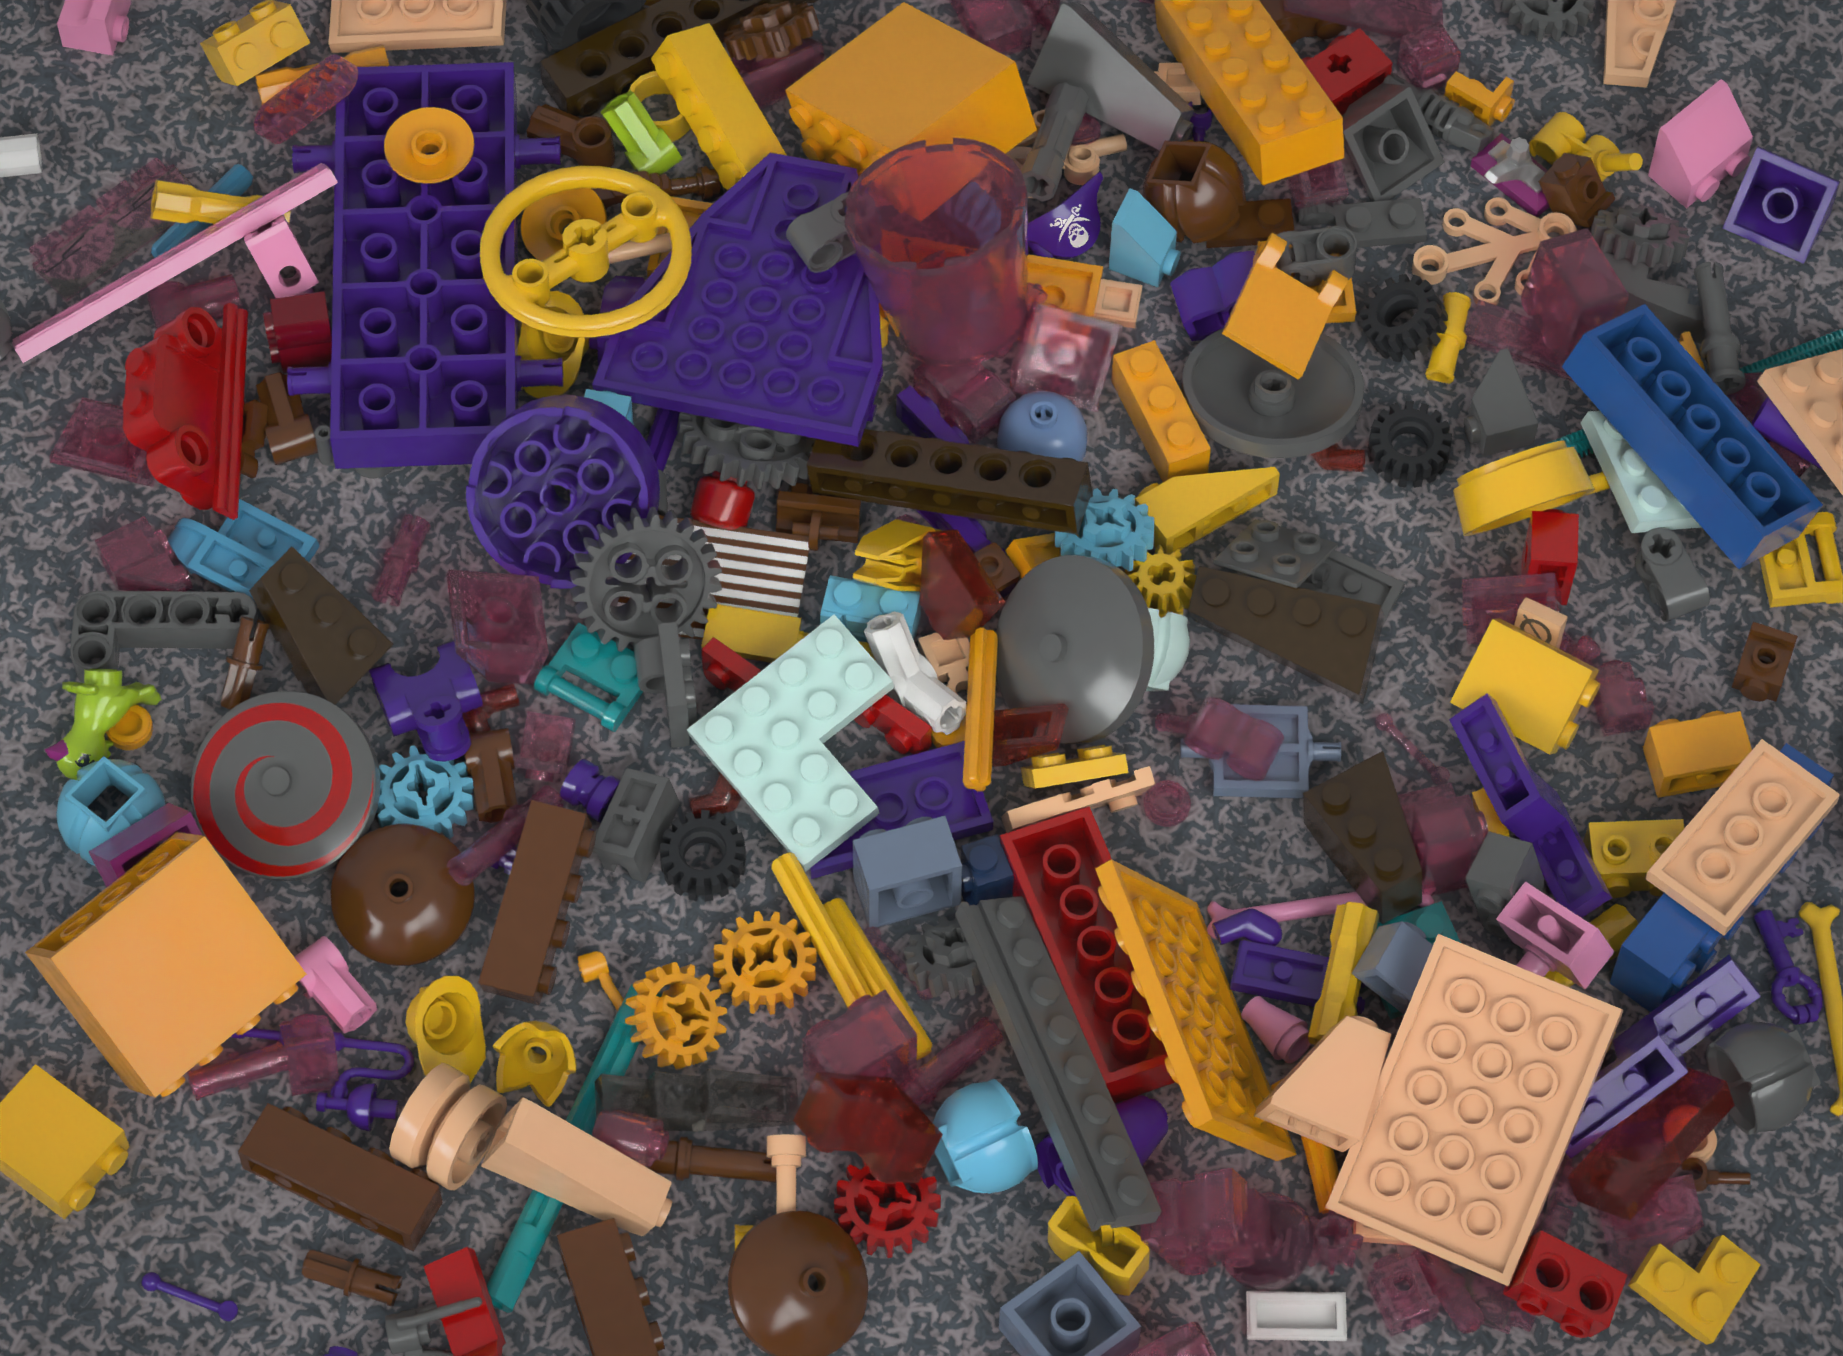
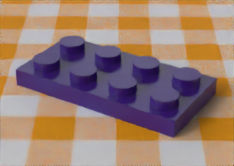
M965 741L848 772L876 804L879 814L808 870L811 879L853 868V840L859 839L863 834L871 830L884 829L889 831L904 827L916 818L931 817L934 819L941 816H946L953 840L993 830V819L983 791L977 792L975 789H967L963 784Z

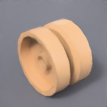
M441 1063L433 1068L420 1082L401 1112L391 1137L389 1147L391 1157L412 1169H419L426 1165L429 1179L448 1190L455 1191L467 1182L486 1155L497 1125L505 1116L507 1108L506 1097L481 1084L470 1089L468 1075L449 1064Z

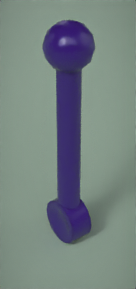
M155 1272L146 1273L142 1278L141 1282L145 1290H160L217 1312L224 1321H231L238 1315V1307L233 1301H224L222 1303L213 1301L164 1282Z

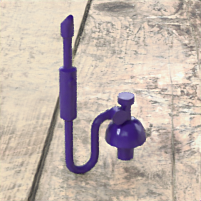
M284 1026L281 1031L252 1028L242 1035L234 1033L229 1037L280 1040L282 1046L338 1052L346 1047L401 1054L405 1059V1063L398 1070L364 1067L350 1068L339 1076L335 1086L331 1088V1097H328V1093L319 1092L317 1095L316 1111L326 1112V1109L344 1110L347 1112V1118L352 1125L369 1132L372 1130L374 1117L397 1119L399 1101L377 1098L376 1083L358 1086L349 1094L347 1081L353 1077L399 1080L406 1077L414 1066V1056L405 1045L345 1038L342 1032Z

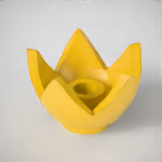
M528 1021L520 1023L507 1030L493 1044V1049L500 1054L496 1071L498 1093L511 1092L530 1085L538 1099L545 1106L550 1107L562 1092L568 1076L576 1073V1057L571 1042L565 1033L547 1022ZM535 1046L541 1047L545 1050L546 1054L540 1055L531 1048Z

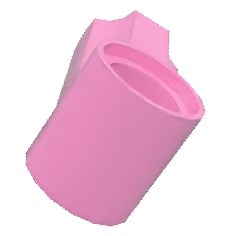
M322 936L294 956L307 974L299 980L300 984L307 991L304 993V996L308 999L313 997L344 1034L356 1030L377 1011L374 1000L350 974L344 957L327 937Z

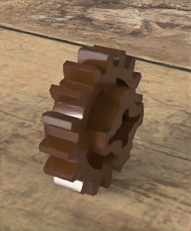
M789 1L777 4L766 3L753 8L754 11L747 16L741 17V24L732 25L730 27L731 30L724 33V41L730 58L735 57L736 60H741L745 57L747 60L754 59L756 62L769 58L779 59L789 55L790 51L795 47L802 45V39L812 37V32L819 30V21L813 5H808L807 2L797 6L796 3L790 4Z

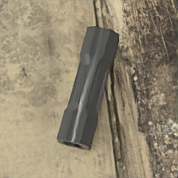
M1064 82L1054 86L1036 140L1032 150L1026 157L1020 173V181L1017 187L1025 197L1036 198L1042 202L1053 198L1062 176L1065 159L1087 109L1086 104L1089 96L1080 86L1076 87Z

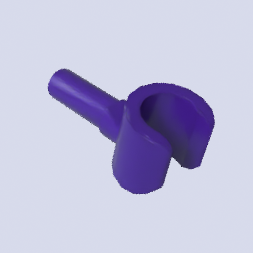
M1208 105L1207 113H1193L1190 122L1194 124L1192 130L1193 141H1204L1206 131L1211 127L1213 112Z

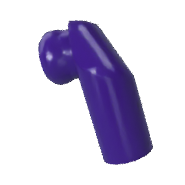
M1253 908L1212 923L1215 937L1220 945L1245 937L1252 942L1276 946L1281 941L1283 934L1281 926L1275 919Z

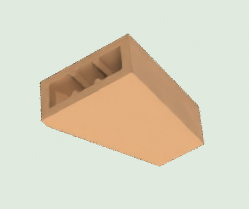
M1346 1016L1315 1044L1257 1106L1254 1116L1340 1152H1345L1361 1140L1392 1034L1378 1029L1377 1024L1368 1018Z

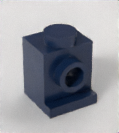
M995 834L961 845V896L963 901L968 902L970 906L978 905L980 900L1013 897L1014 874L998 835Z

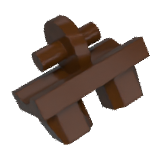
M796 483L794 486L790 485L787 491H779L776 532L809 537L808 548L812 551L819 550L821 539L858 543L861 500L814 495L812 488L808 484Z

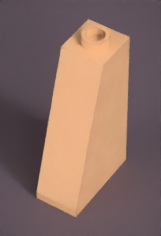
M523 1097L498 1123L481 1165L483 1168L603 1221L614 1218L617 1227L640 1236L646 1235L655 1226L661 1227L672 1205V1200L666 1198L672 1183L671 1181Z

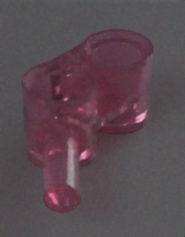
M1206 697L1198 712H1194L1190 716L1159 713L1155 719V727L1158 731L1186 734L1184 737L1185 744L1201 756L1219 760L1223 757L1225 751L1229 752L1226 759L1227 765L1239 775L1255 781L1265 779L1284 741V735L1275 726L1263 720L1255 719L1239 711L1228 702L1214 697Z

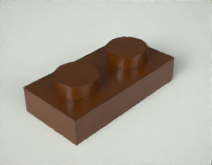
M1291 199L1246 201L1245 205H1238L1240 217L1233 226L1220 236L1205 241L1206 248L1257 245L1258 241H1267L1271 233L1278 235L1282 232L1295 231Z

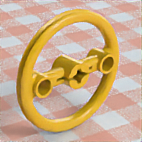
M604 166L560 168L540 174L522 183L507 194L494 208L485 223L480 240V263L483 278L490 293L499 305L514 318L532 328L553 335L572 338H593L613 335L632 329L653 318L665 309L678 295L687 279L692 256L689 226L681 209L674 200L656 184L639 175ZM579 188H600L628 195L621 204L622 213L602 225L591 219H579L571 222L562 234L563 249L543 261L537 259L522 260L514 266L512 275L504 274L500 260V248L504 234L511 222L534 202L558 192ZM659 227L667 228L672 244L669 266L657 285L641 299L626 307L593 315H572L543 308L549 302L551 288L569 277L583 283L601 279L607 274L609 269L608 253L629 240L636 243L648 242L657 235Z

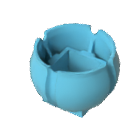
M103 756L99 761L77 771V780H68L64 785L57 804L56 817L58 828L65 844L76 854L80 853L81 858L89 864L95 865L89 854L90 850L164 806L165 799L157 781L149 774L143 773L139 766L132 762L121 759H107ZM115 786L130 799L105 822L87 807L107 787Z
M996 1079L987 1082L971 1083L955 1091L943 1102L935 1115L930 1132L926 1134L951 1187L958 1186L977 1193L990 1194L1000 1192L1021 1183L1032 1171L1038 1168L1037 1153L1027 1126H1019L1017 1124V1119L1021 1113L1010 1094Z

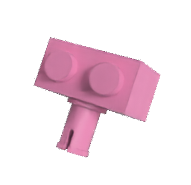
M1526 881L1496 918L1511 941L1526 952L1516 966L1542 977L1548 971L1554 972L1556 970L1575 984L1586 989L1614 953V950L1598 928Z

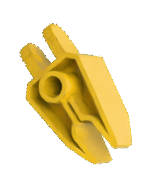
M898 519L864 535L855 550V555L865 557L866 561L861 568L853 573V579L897 591H929L933 584L927 579L928 572L927 574L923 572L928 570V568L925 569L928 566V559L926 557L930 553L931 560V550H935V547H937L936 557H938V545L945 543L946 532ZM924 543H930V552H924ZM939 559V565H940V563H941V567H942V569H943V564H942L941 560Z

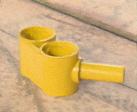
M1566 112L1556 113L1529 142L1531 156L1535 157L1538 155L1551 165L1564 153L1591 157L1602 183L1616 171L1639 170L1643 164V159L1639 153H1620L1617 146L1602 135H1593L1584 144L1583 142L1586 138L1584 127L1575 117Z

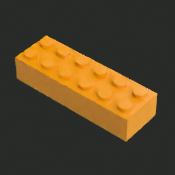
M1154 0L1156 25L1163 41L1178 63L1183 65L1185 73L1191 82L1193 80L1200 91V95L1262 185L1344 158L1343 117L1259 0Z

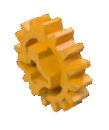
M755 911L754 922L747 924L743 918L738 917L736 918V932L725 928L722 930V942L724 945H714L713 949L714 959L718 960L713 963L714 977L721 978L718 982L722 994L733 991L731 995L733 1006L737 1007L745 1000L749 1002L751 1014L756 1013L759 1005H766L769 1014L772 1015L775 1014L776 1003L783 1002L786 1007L791 1009L794 1007V993L803 997L808 995V984L806 981H815L816 967L812 964L817 962L816 948L809 947L811 945V935L808 931L797 935V920L793 918L786 925L780 923V912H774L770 921H763L760 911ZM790 949L797 959L796 968H793L791 961L786 958ZM734 957L743 965L740 976L736 974L732 965ZM769 958H770V959L773 958V963H771V962H769V961H767V960H768ZM756 961L762 962L761 965L756 966Z
M672 962L646 971V978L635 981L632 985L639 995L627 998L625 1002L629 1007L635 1009L634 1015L625 1018V1024L636 1025L637 1032L630 1038L632 1043L643 1041L646 1046L643 1049L642 1056L648 1058L658 1054L657 1064L661 1068L673 1064L675 1069L678 1070L689 1067L691 1064L695 1065L708 1060L706 1052L716 1051L720 1047L714 1036L724 1034L727 1030L724 1025L718 1023V1017L727 1013V1008L716 1006L715 1000L722 994L721 990L710 991L707 988L711 977L708 974L695 978V965L692 964L679 968L677 962ZM665 985H670L669 990L663 991L662 997L656 996ZM692 1034L696 1036L688 1046L683 1047V1042L689 1041Z

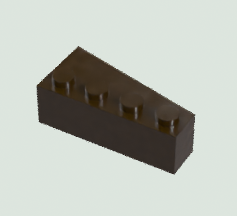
M1199 566L1188 609L1194 621L1284 666H1288L1361 704L1364 703L1385 617L1381 605L1299 587L1293 588L1276 582Z

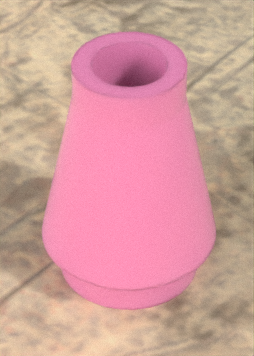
M1261 996L1254 997L1244 1007L1241 1018L1250 1025L1274 1059H1283L1286 1063H1293L1311 1045L1308 1040L1309 1030H1307V1022L1268 1003Z

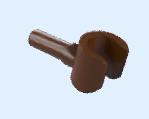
M1688 1158L1681 1164L1682 1170H1698L1702 1173L1701 1177L1697 1180L1682 1181L1683 1187L1691 1192L1703 1191L1708 1185H1750L1751 1176L1749 1172L1708 1170L1706 1164L1698 1158Z

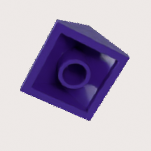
M1758 146L1723 225V229L1804 264L1831 214L1840 181Z

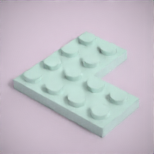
M834 614L690 726L687 731L692 740L785 849L796 855L803 870L806 872L879 814L876 804L823 743L894 688V684L891 678Z

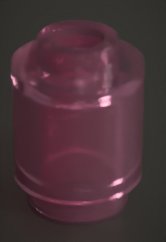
M615 1108L613 1111L602 1110L597 1117L592 1134L596 1139L645 1167H651L655 1159H663L669 1142V1132L663 1130V1121L661 1119L620 1108Z

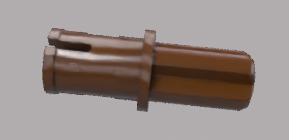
M241 616V623L232 656L226 657V662L230 663L220 699L221 706L231 710L240 703L250 699L257 670L261 671L263 669V665L259 662L267 631L270 628V623L258 619L254 636L250 638L254 622L253 618Z
M316 1249L309 1250L302 1265V1275L305 1278L344 1290V1296L350 1297L351 1293L385 1303L390 1307L394 1306L398 1294L382 1289L379 1285L396 1290L401 1288L403 1277L400 1275L396 1276L362 1265V1259L360 1258L350 1261Z

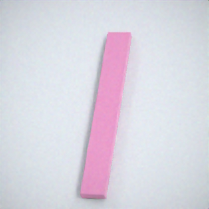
M318 164L12 339L15 351L23 363L337 184L335 176L327 165Z

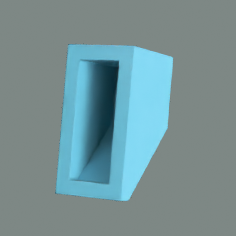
M1129 188L1112 222L1109 269L1158 287L1164 274L1172 276L1178 265L1181 251L1175 249L1177 231L1138 191Z

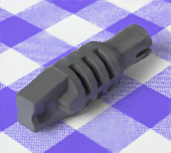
M1393 72L1383 81V83L1410 86L1430 131L1432 130L1433 135L1439 138L1442 137L1445 142L1459 148L1464 147L1475 153L1482 151L1491 142L1494 129L1475 117L1469 109L1464 106L1459 107V103L1453 100L1449 101L1448 97L1442 94L1439 95L1436 90L1432 88L1422 90Z

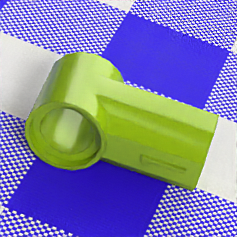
M631 90L614 98L600 112L626 149L624 154L628 161L638 172L647 171L649 174L656 172L662 175L683 160L670 138L661 127L657 128L639 98Z

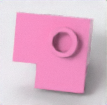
M65 0L57 22L62 46L113 56L117 42H125L128 35L129 18L127 14L131 0Z

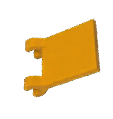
M1271 233L1266 244L1261 243L1253 257V266L1222 334L1299 380L1303 376L1331 310L1342 294L1348 278L1332 270L1327 281L1322 280L1316 291L1276 268L1275 265L1284 252L1287 241Z

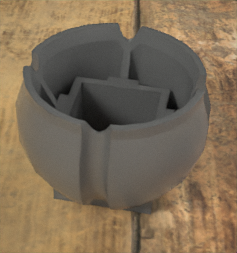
M1764 1022L1745 1023L1726 1030L1714 1042L1707 1045L1706 1061L1714 1086H1722L1724 1088V1092L1720 1096L1721 1102L1734 1123L1748 1135L1776 1131L1789 1125L1801 1115L1807 1106L1813 1088L1821 1084L1797 1029L1790 1031L1778 1025Z

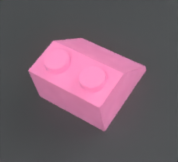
M1720 79L1659 129L1648 176L1685 208H1688L1697 199L1701 202L1707 201L1717 191L1720 181L1728 174L1736 177L1746 168L1750 161L1748 154L1753 135L1726 82Z

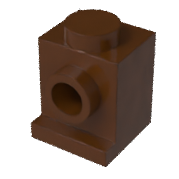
M1564 153L1538 181L1552 212L1567 215L1574 225L1590 228L1593 225L1594 217L1598 216V211L1606 210L1615 200L1613 192L1605 190L1591 157Z
M1753 622L1731 688L1740 690L1744 697L1753 701L1761 702L1768 699L1776 702L1798 636Z

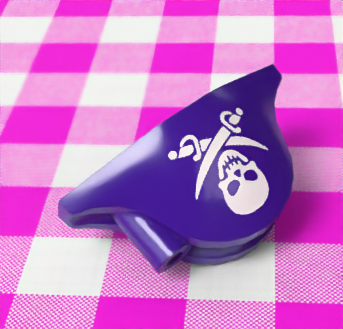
M1098 172L1056 208L1007 234L1003 239L1007 243L1028 244L1036 256L1071 259L1085 253L1096 242L1101 227L1097 206V193L1103 180L1101 172Z

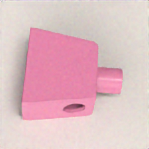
M284 214L244 236L248 249L276 299L315 293L312 287L318 284L319 281ZM286 266H294L297 273L291 278H283L280 271Z

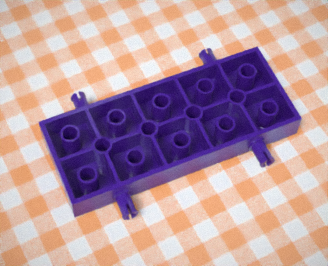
M514 62L336 68L335 140L332 141V145L292 146L294 152L292 153L294 174L306 172L322 163L333 171L338 182L334 185L332 359L328 367H288L289 396L297 394H330V441L335 469L472 464V459L487 435L510 413L519 408L518 392L522 391L523 387H563L562 358L522 360L521 356H518V320L503 309L492 296L483 278L480 263V240L485 223L503 198L517 188V170H521V165H561L560 136H555V138L520 139V134H517V91ZM426 107L442 108L456 113L467 122L474 137V152L469 164L459 174L442 182L417 183L403 178L390 167L384 151L385 136L390 126L399 117L412 110ZM518 216L511 222L501 243L500 260L506 275H512L513 268L518 263Z

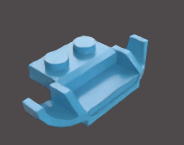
M239 499L238 518L232 520L227 517L218 532L192 519L181 518L167 538V542H169L178 560L190 574H197L229 592L244 593L252 599L253 597L249 590L291 546L308 562H310L320 547L316 538Z

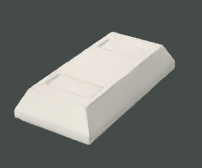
M1246 1291L1247 1340L1347 1341L1346 1292Z

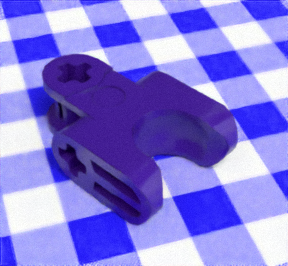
M457 639L437 646L440 655L439 661L433 669L424 674L410 677L402 676L393 670L390 663L369 669L375 693L393 737L416 729L426 755L435 761L446 762L455 760L469 750L471 738L462 718V713L483 706L471 668L466 661L461 646L459 645L458 647V644L455 643Z

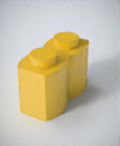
M1067 1196L1048 1222V1243L1054 1253L1065 1261L1080 1251L1116 1294L1130 1296L1149 1269L1150 1249L1141 1236L1128 1227L1111 1228L1110 1225H1103L1098 1230L1091 1231L1076 1196Z

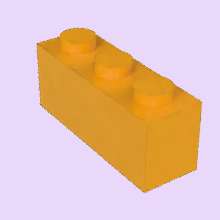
M1154 340L1113 355L1111 382L1162 482L1176 476L1208 473L1211 448L1156 341Z

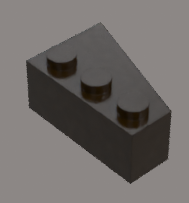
M292 546L249 590L265 621L270 623V630L277 642L280 641L293 665L291 669L297 680H301L308 694L321 697L334 705L394 645Z
M1383 751L1303 793L1304 824L1369 908L1378 911L1381 924L1422 903L1421 865Z

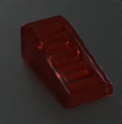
M1063 703L994 710L992 767L1006 766L1057 750L1069 708ZM1038 727L1036 736L1033 737L1035 728Z

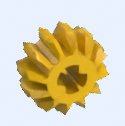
M1159 544L1155 549L1154 555L1147 552V560L1145 562L1133 560V570L1128 571L1125 569L1124 573L1135 583L1147 607L1159 609V616L1161 618L1167 612L1183 615L1184 609H1189L1197 575L1194 574L1195 565L1193 560L1181 561L1182 554L1179 548L1168 555L1164 554V549Z

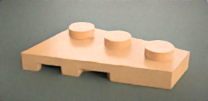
M1148 766L1135 770L1134 774L1127 780L1116 782L1115 779L1103 780L1080 789V793L1075 795L1067 792L1009 810L1001 818L1008 833L1088 806L1092 810L1109 805L1110 811L1113 813L1138 805L1136 797L1154 786L1155 781L1151 768Z

